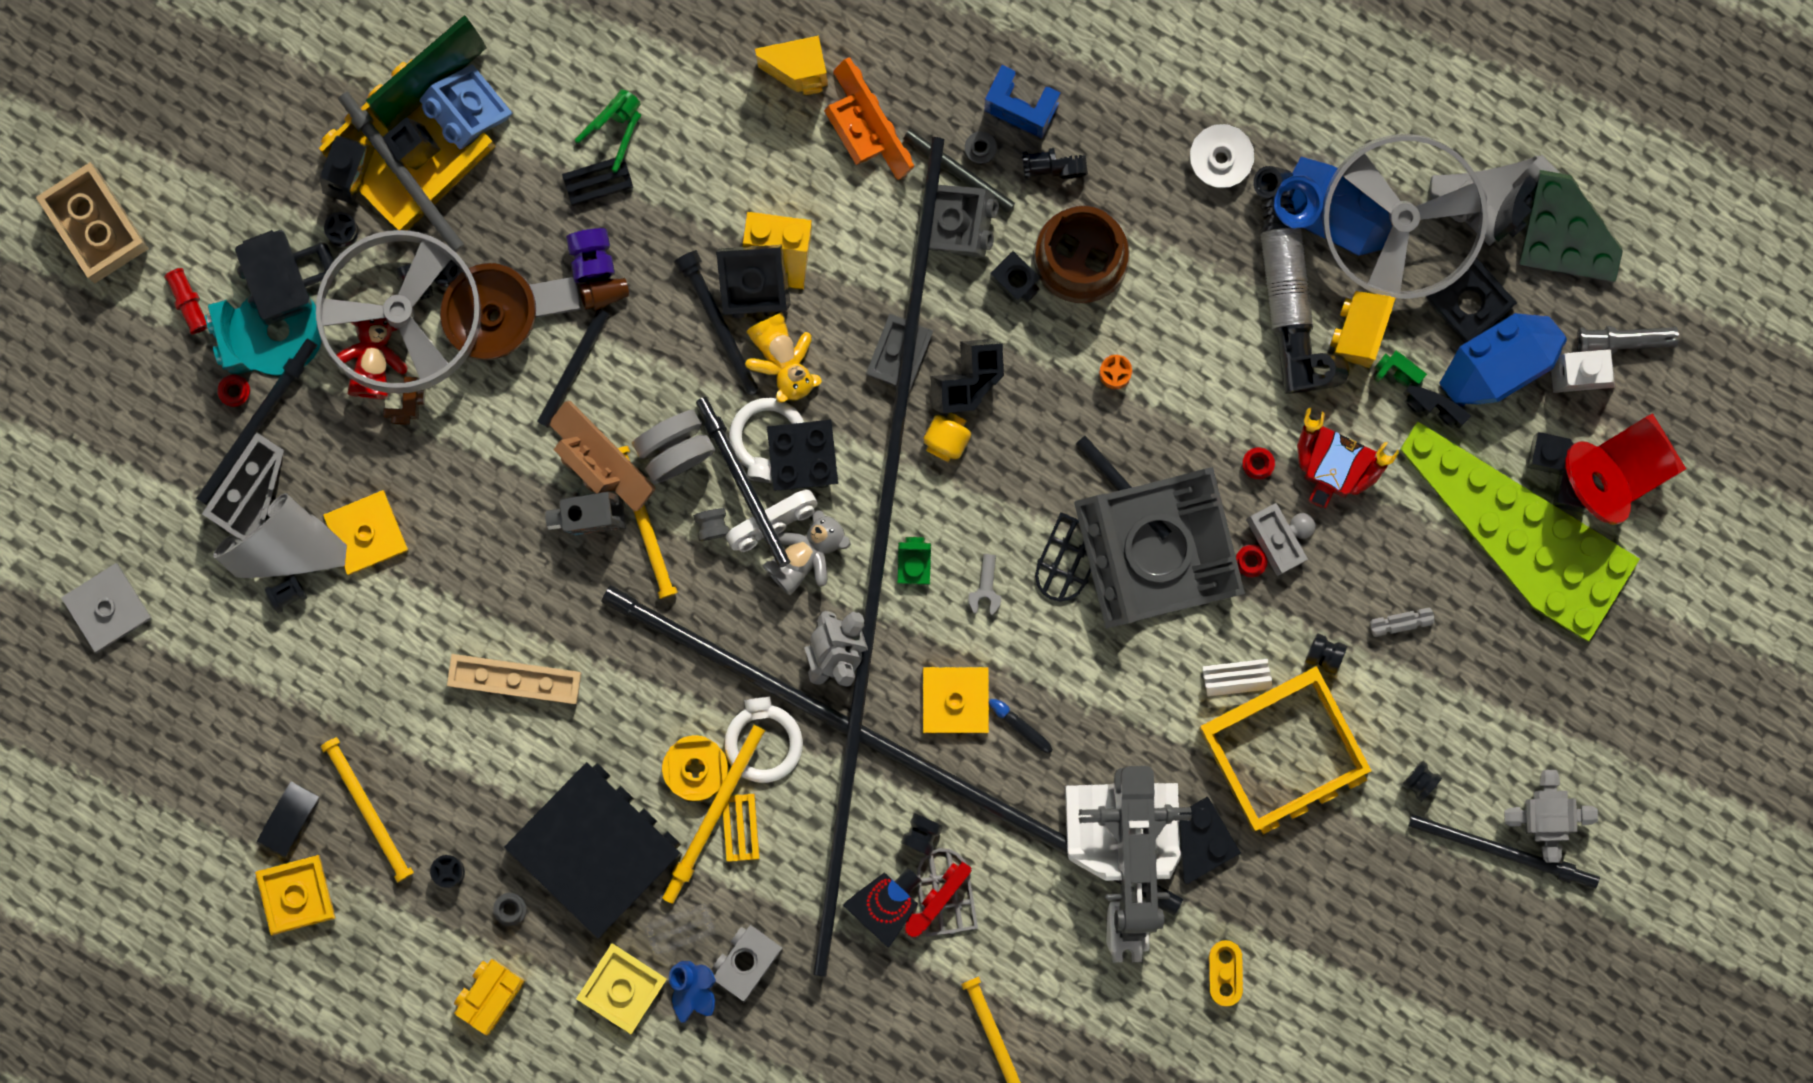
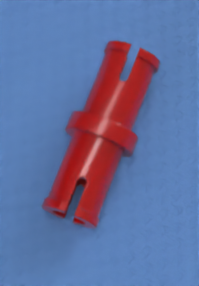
M177 268L168 272L164 278L175 297L174 305L177 310H181L191 335L205 331L208 328L205 316L198 303L200 297L197 292H193L184 269Z

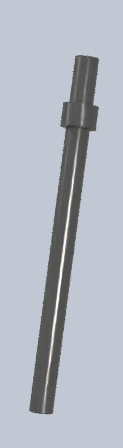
M348 91L343 93L338 100L352 117L351 123L357 131L363 132L448 246L455 252L463 248V242L403 163L398 162L382 135L372 124L374 120L367 110H362Z

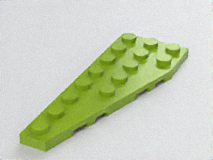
M1417 421L1400 448L1403 455L1436 491L1440 499L1451 509L1486 554L1493 559L1512 585L1519 590L1528 604L1544 616L1586 642H1589L1640 558Z

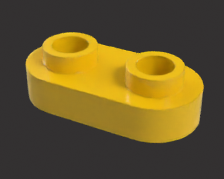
M1228 940L1217 942L1209 952V992L1213 1001L1221 1006L1236 1004L1243 994L1242 952L1237 944ZM1224 950L1231 954V960L1226 964L1219 960V954ZM1227 983L1232 987V993L1229 996L1221 995L1220 987L1222 984Z

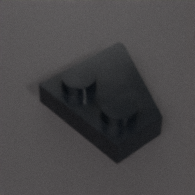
M1208 796L1190 806V813H1179V815H1191L1190 821H1180L1183 880L1186 885L1241 853Z

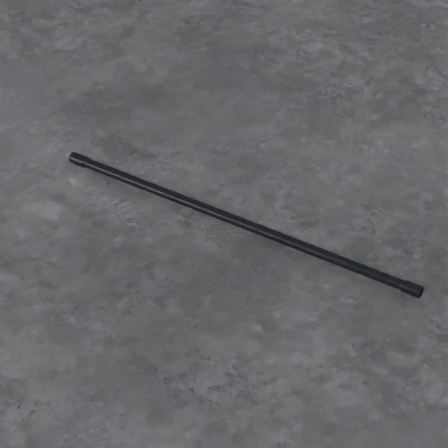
M612 585L606 590L601 602L626 616L635 618L844 734H848L850 718L657 613ZM862 725L861 743L1068 856L1067 836ZM1113 880L1121 885L1122 880ZM1142 883V897L1146 898V892H1143V887L1147 886V883ZM1157 885V893L1167 892L1170 894L1168 899H1158V907L1175 916L1183 898Z

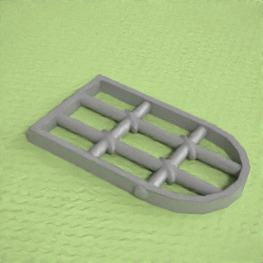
M938 848L933 850L930 856L925 855L921 859L917 868V876L920 878L921 867L927 858L929 859L931 871L929 877L921 878L922 881L917 885L921 903L924 900L921 884L932 882L933 888L939 892V881L944 880L942 879L943 875H936L933 854L946 852L949 869L953 864L951 854L957 856L961 862H965L959 853L950 849ZM971 873L967 877L970 899L959 901L956 891L953 899H951L952 902H948L938 914L940 931L929 933L927 928L925 930L926 937L978 929L970 881ZM921 904L923 912L926 907ZM971 904L974 926L963 928L960 909H962V905ZM955 907L958 929L945 930L942 912H944V908Z

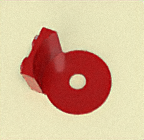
M1653 413L1599 446L1584 441L1573 444L1568 449L1565 459L1569 481L1579 500L1597 519L1610 525L1620 524L1629 517L1631 502L1686 470L1685 465ZM1593 474L1601 480L1604 492L1600 491L1595 485L1592 477Z

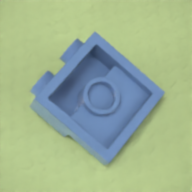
M473 64L431 85L420 99L424 114L429 118H434L443 128L444 138L449 143H455L459 149L473 143L483 132L486 133V131L505 122L513 114Z

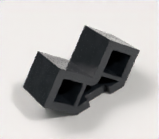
M993 339L960 341L961 374L930 376L932 409L941 413L974 411L982 402L981 399L989 389L996 385L1004 376L1003 343Z
M1541 432L1536 433L1533 436L1527 468L1558 474L1553 505L1558 508L1585 513L1588 510L1573 490L1566 470L1565 459L1567 451L1573 445V442L1569 438ZM1593 474L1592 477H1593V481H1594V483H1595L1596 477H1595V475Z

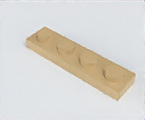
M451 654L447 687L577 705L582 673Z

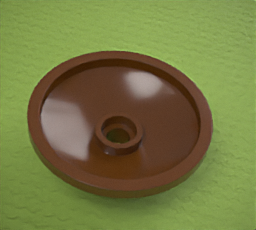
M496 263L475 265L470 267L469 270L479 293L481 324L477 340L469 356L481 360L502 358L518 349L530 335L536 319L535 296L528 282L512 268ZM463 272L448 286L442 299L440 311L444 333L451 344L459 351L469 336L474 319L473 291ZM498 311V319L490 321L491 313Z

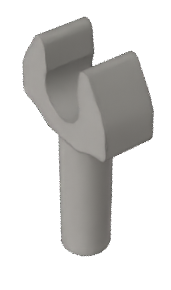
M983 554L980 588L975 592L969 593L968 602L974 614L978 610V601L983 597L988 598L991 602V616L1000 607L1001 596L996 595L993 590L996 555Z

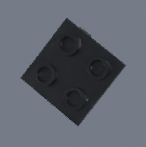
M831 419L767 426L774 491L808 487L826 488L829 485L838 484Z

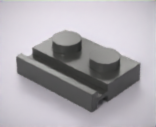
M889 314L866 372L867 376L895 387L898 381L906 324L905 319ZM918 325L909 392L933 334V330L921 327L920 325Z

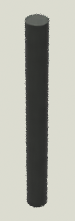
M909 129L903 140L929 157L931 143ZM943 152L941 167L971 188L987 189L994 193L995 199L998 200L999 208L1006 213L1011 211L1015 202Z

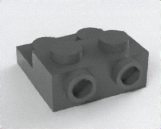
M938 185L929 250L985 258L986 250H991L994 243L993 232L989 230L991 218H996L999 211V203L995 199V194L982 188Z

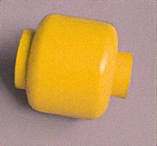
M949 413L947 417L936 415L923 437L924 443L928 446L926 451L946 462H949L950 459H959L971 438L970 430L964 427L967 421L953 413Z

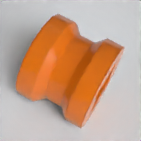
M1118 354L1106 357L1099 371L1102 384L1113 390L1125 387L1132 375V365L1127 358Z

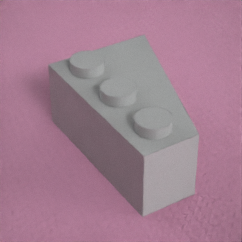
M256 432L202 515L242 541L265 523L284 450Z

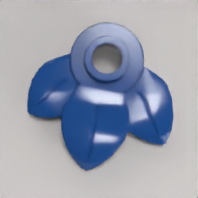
M680 961L669 972V982L674 989L672 1003L681 1023H685L693 1010L704 1016H711L713 1014L715 999L710 988L714 985L716 979L710 968L703 964L695 966L691 961Z

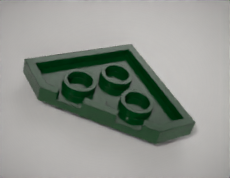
M1540 170L1531 206L1532 211L1529 215L1521 251L1520 265L1616 282L1623 253L1617 239L1610 233L1603 219L1591 202L1587 200L1572 175Z

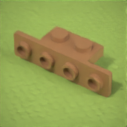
M571 401L563 403L550 423V426L563 438L553 449L561 457L562 463L567 468L574 470L583 479V484L590 491L597 494L614 490L633 511L640 510L655 491V486Z

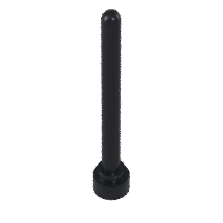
M697 250L677 258L674 264L679 274L683 273L685 278L689 277L748 395H755L758 391V386L750 370L746 368L745 360L700 272L702 270L700 265L702 260Z

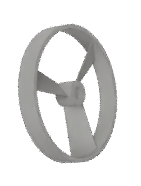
M1396 134L1381 137L1355 150L1334 173L1325 193L1322 210V224L1327 246L1340 268L1361 287L1375 294L1398 299L1428 296L1448 287L1459 279L1472 265L1482 247L1488 219L1487 203L1482 185L1465 159L1437 140L1414 134ZM1397 141L1428 143L1448 152L1456 158L1466 169L1473 183L1414 206L1411 202L1399 200L1365 153L1378 146ZM1342 176L1389 212V220L1393 225L1368 283L1354 275L1344 265L1331 238L1329 227L1330 205L1335 188ZM1480 212L1479 228L1475 242L1461 265L1448 277L1432 286L1413 291H1401L1409 232L1419 225L1420 220Z
M393 230L376 233L355 242L333 261L319 287L316 301V321L321 340L329 356L349 378L358 384L380 392L411 393L430 388L442 382L464 363L471 353L479 334L481 303L469 268L461 257L448 245L423 233ZM408 241L420 243L398 295L390 296L384 305L326 299L328 290L338 272L347 262L362 251L388 242ZM453 260L463 271L471 285L474 296V319L464 346L453 360L447 363L414 321L413 306L449 261ZM386 318L390 326L400 330L420 379L406 383H386L358 374L344 364L334 353L328 343L324 326Z

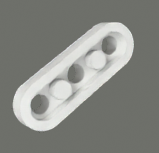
M802 490L771 506L765 512L776 534H779L786 529V525L812 516L818 502L811 490ZM754 517L735 526L726 534V540L731 549L740 550L741 552L751 550L757 545V541L764 538Z

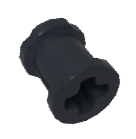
M295 574L289 575L288 580L273 588L269 586L264 588L278 614L282 613L283 608L299 599L303 601L307 599L306 593Z

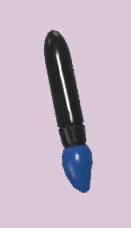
M997 699L989 700V705L999 718L1004 719L1040 751L1045 753L1052 752L1053 749L1049 741L1022 718L1018 717L1017 714L1010 711L1006 703Z

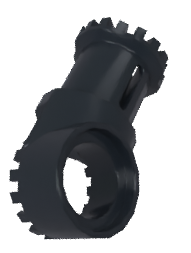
M1049 148L1048 152L1028 154L1027 151L1022 152L1025 180H1030L1031 176L1051 174L1052 177L1059 176L1061 179L1088 175L1086 156L1079 155L1078 158L1075 155V159H1072V156L1056 159L1054 148Z

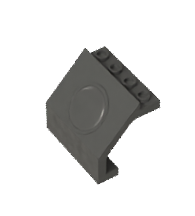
M1213 467L1074 501L1106 629L1245 594ZM1163 521L1172 532L1162 540L1148 522Z

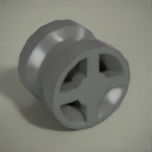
M725 508L708 510L693 515L695 522L699 524L700 528L698 533L699 541L725 537L730 531L724 521L726 517Z

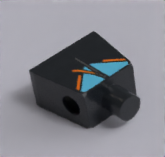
M336 135L320 175L322 193L353 205L375 148L351 138Z

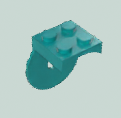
M248 298L236 309L227 300L209 304L210 314L205 315V320L209 333L213 334L215 339H217L218 345L213 346L217 364L222 365L223 370L226 369L232 375H239L253 370L269 375H282L284 372L282 367L289 357L293 359L304 341L308 338L318 346L303 367H305L314 359L322 344L316 321V304L311 300L312 308L310 310L284 319L289 326V334L282 341L270 339L267 333L269 325L263 324L257 309H253L248 303Z

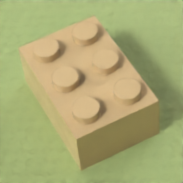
M91 162L36 197L83 272L94 284L149 249L99 170Z

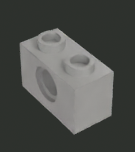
M752 925L747 930L743 927L738 930L730 942L735 947L728 956L722 953L711 968L715 972L716 982L744 1002L783 949V947ZM741 952H749L754 957V965L748 971H742L736 965V958Z

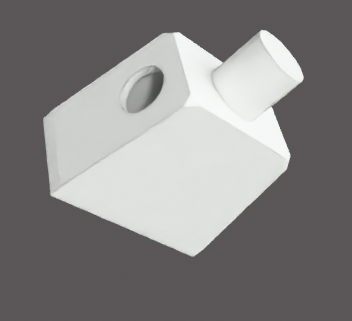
M1611 350L1565 353L1559 356L1554 369L1551 370L1553 393L1615 388Z

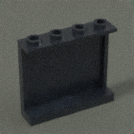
M586 762L504 848L592 934L601 939L614 922L682 853L677 849L681 843L668 831L662 835L654 827L658 821L645 808L638 812L630 804L634 798L621 785L615 789L607 781L611 776L598 763L592 767Z

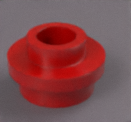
M234 374L224 377L217 389L219 399L229 407H239L245 404L250 397L251 391L247 380L242 376ZM234 385L239 386V395L231 397L229 395L230 387Z
M1255 447L1244 455L1242 467L1248 477L1262 480L1269 477L1273 472L1275 459L1269 450ZM1255 458H1261L1265 464L1264 468L1260 470L1255 469L1252 461Z
M1247 545L1242 547L1236 554L1239 572L1243 576L1253 578L1265 571L1268 559L1261 547ZM1252 555L1256 557L1257 565L1255 567H1248L1246 565L1245 559L1247 556Z

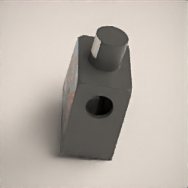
M610 492L561 499L560 509L547 510L545 513L546 525L549 530L563 528L565 533L571 535L626 529L623 499L619 495ZM582 512V517L579 520V514Z

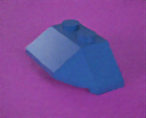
M1301 156L1293 171V175H1305L1313 179L1321 189L1324 202L1328 185L1338 168ZM1342 176L1333 193L1329 212V227L1333 244L1356 256L1382 250L1393 226L1389 220V212ZM1295 189L1291 200L1294 202L1293 207L1297 215L1305 209L1306 198L1301 191ZM1321 211L1317 220L1304 229L1325 239Z
M1515 313L1460 346L1439 384L1451 401L1458 406L1497 403L1554 369L1562 347L1567 342V338L1549 316Z

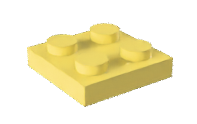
M612 943L576 999L632 1035L667 981V978Z

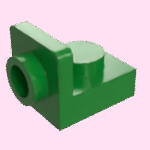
M1397 350L1391 357L1385 353L1374 367L1378 371L1374 380L1378 383L1390 368L1395 371L1393 377L1406 387L1410 385L1418 387L1427 375V373Z
M905 537V542L898 543L897 584L930 585L931 543H925V538Z

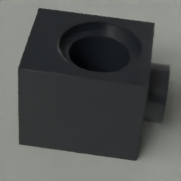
M408 117L404 118L383 136L398 162L415 170H418L440 151V148L426 127Z
M1014 251L990 273V279L1017 305L1022 300L1028 303L1040 291L1037 285L1040 283L1041 277ZM1013 273H1021L1026 277L1027 282L1023 287L1015 288L1010 285L1008 281L1009 276Z

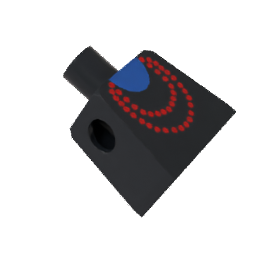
M908 867L895 881L884 872L849 898L843 906L889 948L918 905L909 894L922 880Z

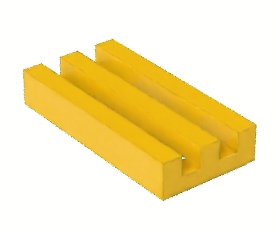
M755 794L730 796L723 810L727 862L760 859ZM743 801H748L752 842V853L747 854ZM730 802H735L739 844V854L734 855Z

